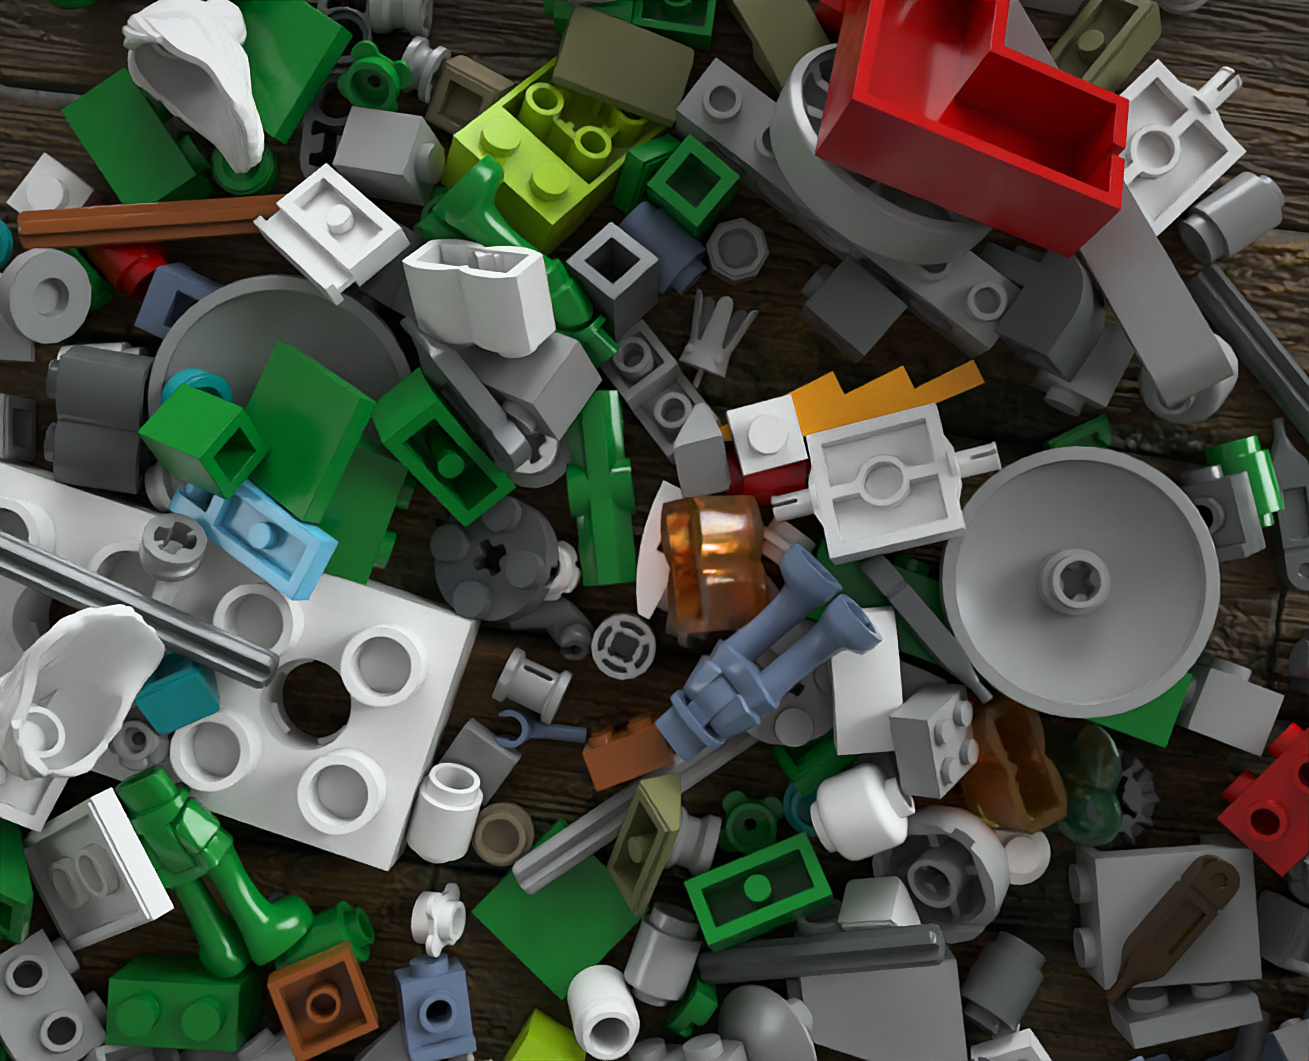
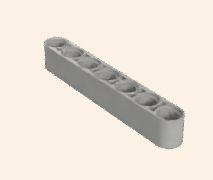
M1010 0L1004 46L1059 69L1019 0ZM1123 180L1121 210L1078 250V253L1155 389L1169 409L1233 376L1234 373L1218 340Z

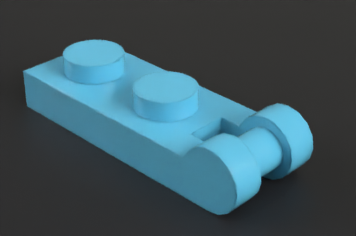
M246 478L229 500L216 495L211 499L212 493L190 483L186 487H179L169 505L174 513L186 515L196 520L204 529L207 538L290 600H309L339 543L337 540L312 522L301 521L248 478Z

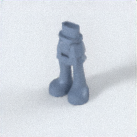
M794 543L783 553L780 559L779 566L785 585L775 599L754 619L727 640L719 639L710 656H701L697 666L685 683L683 690H677L671 695L670 699L673 706L655 721L658 730L684 761L690 762L707 746L712 749H718L724 744L726 738L733 737L760 725L761 715L778 709L781 698L795 684L826 660L842 651L863 655L871 651L882 641L883 638L859 605L847 595L840 594L826 607L819 621L765 669L756 661L803 619L824 606L843 590L832 574L800 544Z

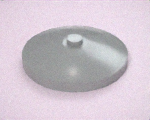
M288 274L254 276L230 283L208 294L191 306L167 333L155 357L149 379V419L161 407V395L169 379L177 372L193 367L205 369L223 378L232 390L234 404L243 407L245 410L277 341L296 346L374 401L380 399L410 375L412 370L401 344L384 320L364 302L344 290L340 293L344 300L336 306L304 276ZM371 416L362 434L381 441ZM175 477L182 487L187 486V482Z
M1072 446L1041 451L1021 458L998 471L979 486L961 507L967 535L945 540L939 567L941 607L949 632L965 650L975 672L996 691L1009 699L1034 710L1068 718H1097L1124 713L1156 699L1169 690L1188 672L1205 648L1213 630L1220 599V571L1214 542L1206 523L1188 496L1172 480L1147 463L1127 454L1096 447Z

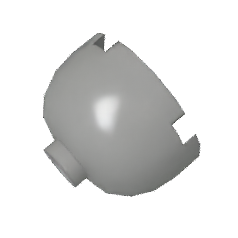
M931 805L916 809L914 814L907 816L908 834L905 841L899 846L874 855L872 860L874 878L899 877L907 888L921 924L933 923L940 926L945 943L953 944L973 940L995 919L1008 890L1010 876L1006 851L996 832L980 817L963 808Z

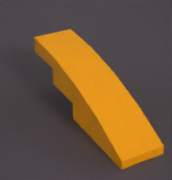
M971 360L917 388H914L904 366H901L847 394H844L832 371L786 395L791 394L802 437L803 440H806V435L935 402L938 404L985 382L974 360ZM726 424L720 427L724 445H734L729 425Z

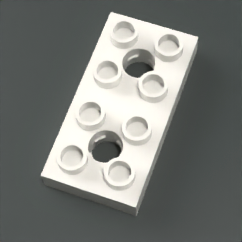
M0 459L1 531L259 645L280 657L279 666L274 678L267 687L262 689H255L214 670L220 694V710L215 714L175 730L170 744V756L160 764L173 783L184 782L189 786L191 790L187 798H196L209 811L389 871L404 853L407 844L406 833L419 785L422 779L429 775L482 620L464 618L457 614L451 606L368 579L367 585L326 572L322 573L309 600L292 601L209 538H207L206 549L202 556L200 568L193 576L178 582L158 580L141 567L138 552L145 526L152 518L167 513L158 511L152 505L104 489L55 482L54 473L21 461ZM170 540L168 545L163 547L162 550L168 554L176 555L183 545ZM0 575V678L10 673L18 664L24 652L51 629L49 609L53 599ZM314 660L321 661L334 668L341 675L343 683L351 696V713L347 725L345 724L332 735L319 738L310 736L298 729L289 719L283 704V686L287 675L299 665L314 662ZM142 732L135 734L136 742L139 744L145 742V735ZM108 747L91 769V771L120 781L141 772L132 771L120 765L119 756L111 753ZM150 764L148 768H151L156 765Z

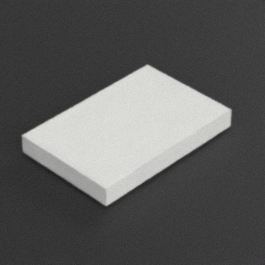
M112 787L44 824L40 833L32 830L22 836L29 875L58 932L72 952L153 921L174 908Z

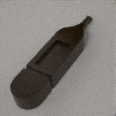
M1211 854L1200 856L1192 862L1180 876L1182 879L1173 884L1124 942L1117 981L1104 995L1110 1002L1114 1004L1126 989L1144 982L1157 980L1170 971L1218 915L1217 911L1219 909L1223 910L1237 893L1240 887V876L1232 864Z

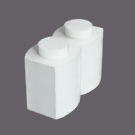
M437 239L430 240L402 260L418 327L428 336L449 345L453 349L467 348L476 344L483 349L498 352L500 356L505 358H520L533 353L537 346L556 330L543 255L535 250L515 246L484 247L481 244L468 240Z

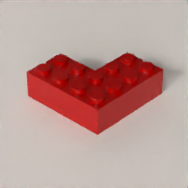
M847 0L814 156L1068 258H1071L1121 210L1125 159L1118 155L1126 148L1129 99L1004 46L1010 0Z

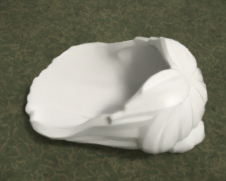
M159 0L139 13L133 14L127 20V25L123 26L122 33L125 36L123 46L129 49L128 70L135 84L145 89L154 99L161 101L174 117H180L186 124L214 144L236 174L246 173L251 167L261 162L264 151V133L251 91L248 56L241 47L246 39L247 31L243 15L238 6L229 0H207L206 2L201 0Z
M121 604L98 609L90 607L60 619L47 633L41 636L24 652L20 661L10 673L0 678V759L10 773L16 777H22L24 781L46 776L70 778L87 773L94 767L98 758L107 749L109 742L122 729L123 721L136 695L141 690L145 681L157 669L165 651V645L156 635L155 629L148 626L142 616L134 612L132 607Z

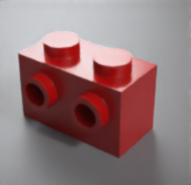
M1294 722L1266 749L1276 760L1259 777L1247 768L1220 795L1230 805L1217 817L1223 825L1281 877L1309 852V727L1304 731Z

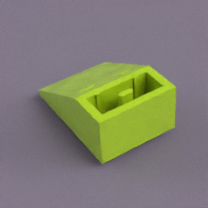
M557 56L453 136L441 183L450 190L470 169L490 153L505 171L503 183L494 200L496 208L519 236L546 256L573 234L618 184L627 150L659 138L668 129V126L552 83L551 80Z

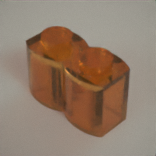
M692 496L663 503L660 532L663 552L670 567L667 582V601L671 622L676 634L744 627L767 607L771 601V589L765 569L760 561L763 548L764 525L754 496Z
M990 692L993 697L983 704L977 695L973 693L967 696L973 708L971 723L973 738L979 746L978 761L961 779L964 798L970 812L980 817L993 830L1033 835L1066 817L1067 796L1065 786L1056 766L1044 754L1045 737L1037 710L1017 703L1000 692Z

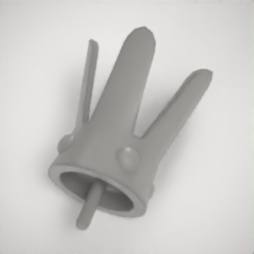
M697 287L690 339L678 360L683 364L698 369L693 382L694 388H698L704 372L725 378L731 353L758 315L759 310H753L749 314L746 310H739L730 320L734 305L733 300L729 296H723L715 307L714 300L710 296H705L703 299L702 290Z

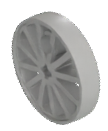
M838 43L825 45L807 53L796 64L778 97L770 121V139L775 158L782 173L796 194L821 220L835 231L861 247L879 255L902 262L928 265L950 262L969 252L993 227L859 174L854 178L849 173L856 172L814 156ZM875 183L878 184L879 195L869 190Z

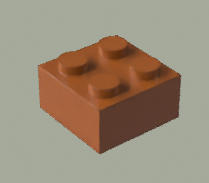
M650 711L643 712L629 718V724L625 727L615 730L613 725H609L591 733L592 737L587 740L582 754L596 792L674 764V750L655 724V721L661 717V714L651 716Z
M350 940L269 974L267 987L296 1061L308 1060L379 1028L378 1014Z

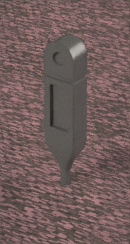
M410 316L405 317L400 324L412 337L418 351L421 368L428 381L476 441L479 440L482 443L480 446L493 462L503 471L513 473L532 457V449L525 436L512 420L509 421L506 418L508 415L452 347L428 336L420 330Z
M1284 418L1272 419L1274 439L1270 456L1285 506L1282 510L1272 512L1275 524L1269 526L1272 549H1275L1273 556L1276 574L1279 581L1285 587L1296 590H1309V463L1293 446L1288 436H1286Z
M882 554L866 558L857 565L864 578L882 599L885 598L886 604L893 607L894 613L933 659L969 689L971 688L983 704L989 701L993 696L980 682L963 647L909 584L906 585L905 579Z

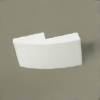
M664 480L653 502L645 525L637 565L636 596L638 614L649 620L656 607L668 612L685 579L674 573L679 560L657 549L662 538L673 544L675 543L691 512L690 509L681 505L683 500L681 489Z
M892 606L861 608L883 638L875 648L863 655L842 651L827 660L828 674L832 683L833 731L837 755L895 751L889 716L903 705L897 629Z

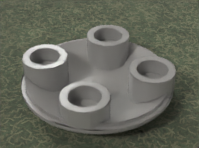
M753 984L740 986L726 996L718 1015V1035L721 1040L743 1042L748 1061H817L816 1051L810 1036L813 1030V1017L808 1007L800 999L791 997L785 1000L774 991Z

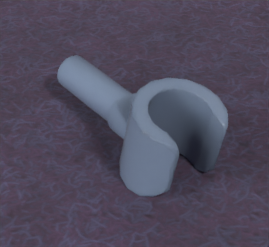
M522 706L513 707L498 714L503 717L512 716L518 719L522 726L520 737L508 734H501L495 737L496 742L503 747L515 748L531 738L542 740L546 738L585 744L587 728L552 723L550 725L545 724L541 720H536L534 714Z

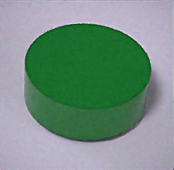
M265 142L261 162L251 167L246 173L236 174L216 147L213 150L211 156V164L213 165L211 167L212 175L217 184L233 197L264 196L275 187L279 178V161L274 151Z

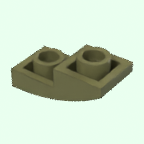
M721 0L752 41L753 59L779 95L801 58L816 48L830 45L822 26L807 0Z

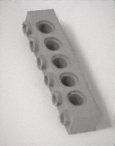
M715 58L677 107L676 134L682 139L691 134L740 176L739 182L842 261L847 255L853 258L908 306L906 309L968 357L974 359L991 349L999 338L994 330L1021 289L971 251L958 259L946 263L913 264L874 253L852 242L831 228L796 194L777 163L770 139V121L776 102L718 58ZM849 173L854 178L859 175V173ZM875 183L869 190L879 195L878 184Z

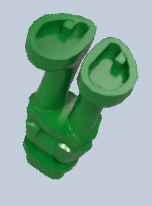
M490 153L487 154L432 208V211L418 224L416 229L428 241L460 239L476 242L484 247L515 246L532 249L541 253L544 259L556 326L554 332L578 340L597 369L607 362L620 348L601 328L606 318L601 313L594 318L592 317L593 307L588 295L576 277L569 276L559 258L554 260L548 258L519 236L504 220L496 208L494 200L503 183L505 171Z
M161 765L153 766L126 778L117 785L114 791L127 807L128 812L126 815L164 889L170 888L183 908L200 944L198 956L212 977L226 979L240 973L247 966L250 959L253 960L256 966H263L276 959L291 948L307 932L314 918L311 908L302 897L296 894L281 896L272 902L266 900L243 867L232 844L234 841L233 836L220 826L219 819L196 798H187L191 790L184 782L173 783ZM206 875L210 879L232 917H228L201 876Z

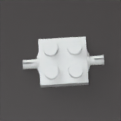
M1157 59L1119 95L1129 99L1126 148L1118 155L1125 159L1123 180L1156 236L1164 231L1247 152L1224 128L1219 113L1216 111L1234 91L1242 86V80L1237 75L1217 91V88L1235 72L1229 67H1221L1197 91L1181 83Z
M935 402L806 435L812 465L808 481L809 488L779 496H771V504L774 506L772 509L777 523L815 514L824 527L829 558L834 565L967 535L959 501L962 489L961 478L995 470L1000 471L1002 467L995 441L990 444L955 452L953 446L944 435Z

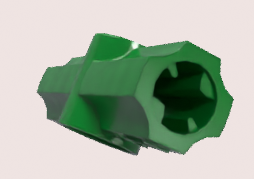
M596 390L567 429L571 463L566 464L567 490L572 520H577L578 552L583 586L637 581L631 514H636L631 460L630 457H625L622 403L618 390Z

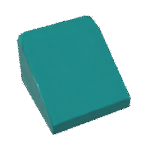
M166 650L157 669L145 681L141 690L136 695L134 703L158 733L168 734L215 714L220 710V694L215 672L211 668Z

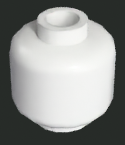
M863 763L825 779L817 790V801L813 802L810 806L812 823L823 846L829 852L838 851L845 859L850 861L863 860L902 844L908 834L907 816L915 813L912 795L902 794L899 775L890 778L879 765L873 763Z

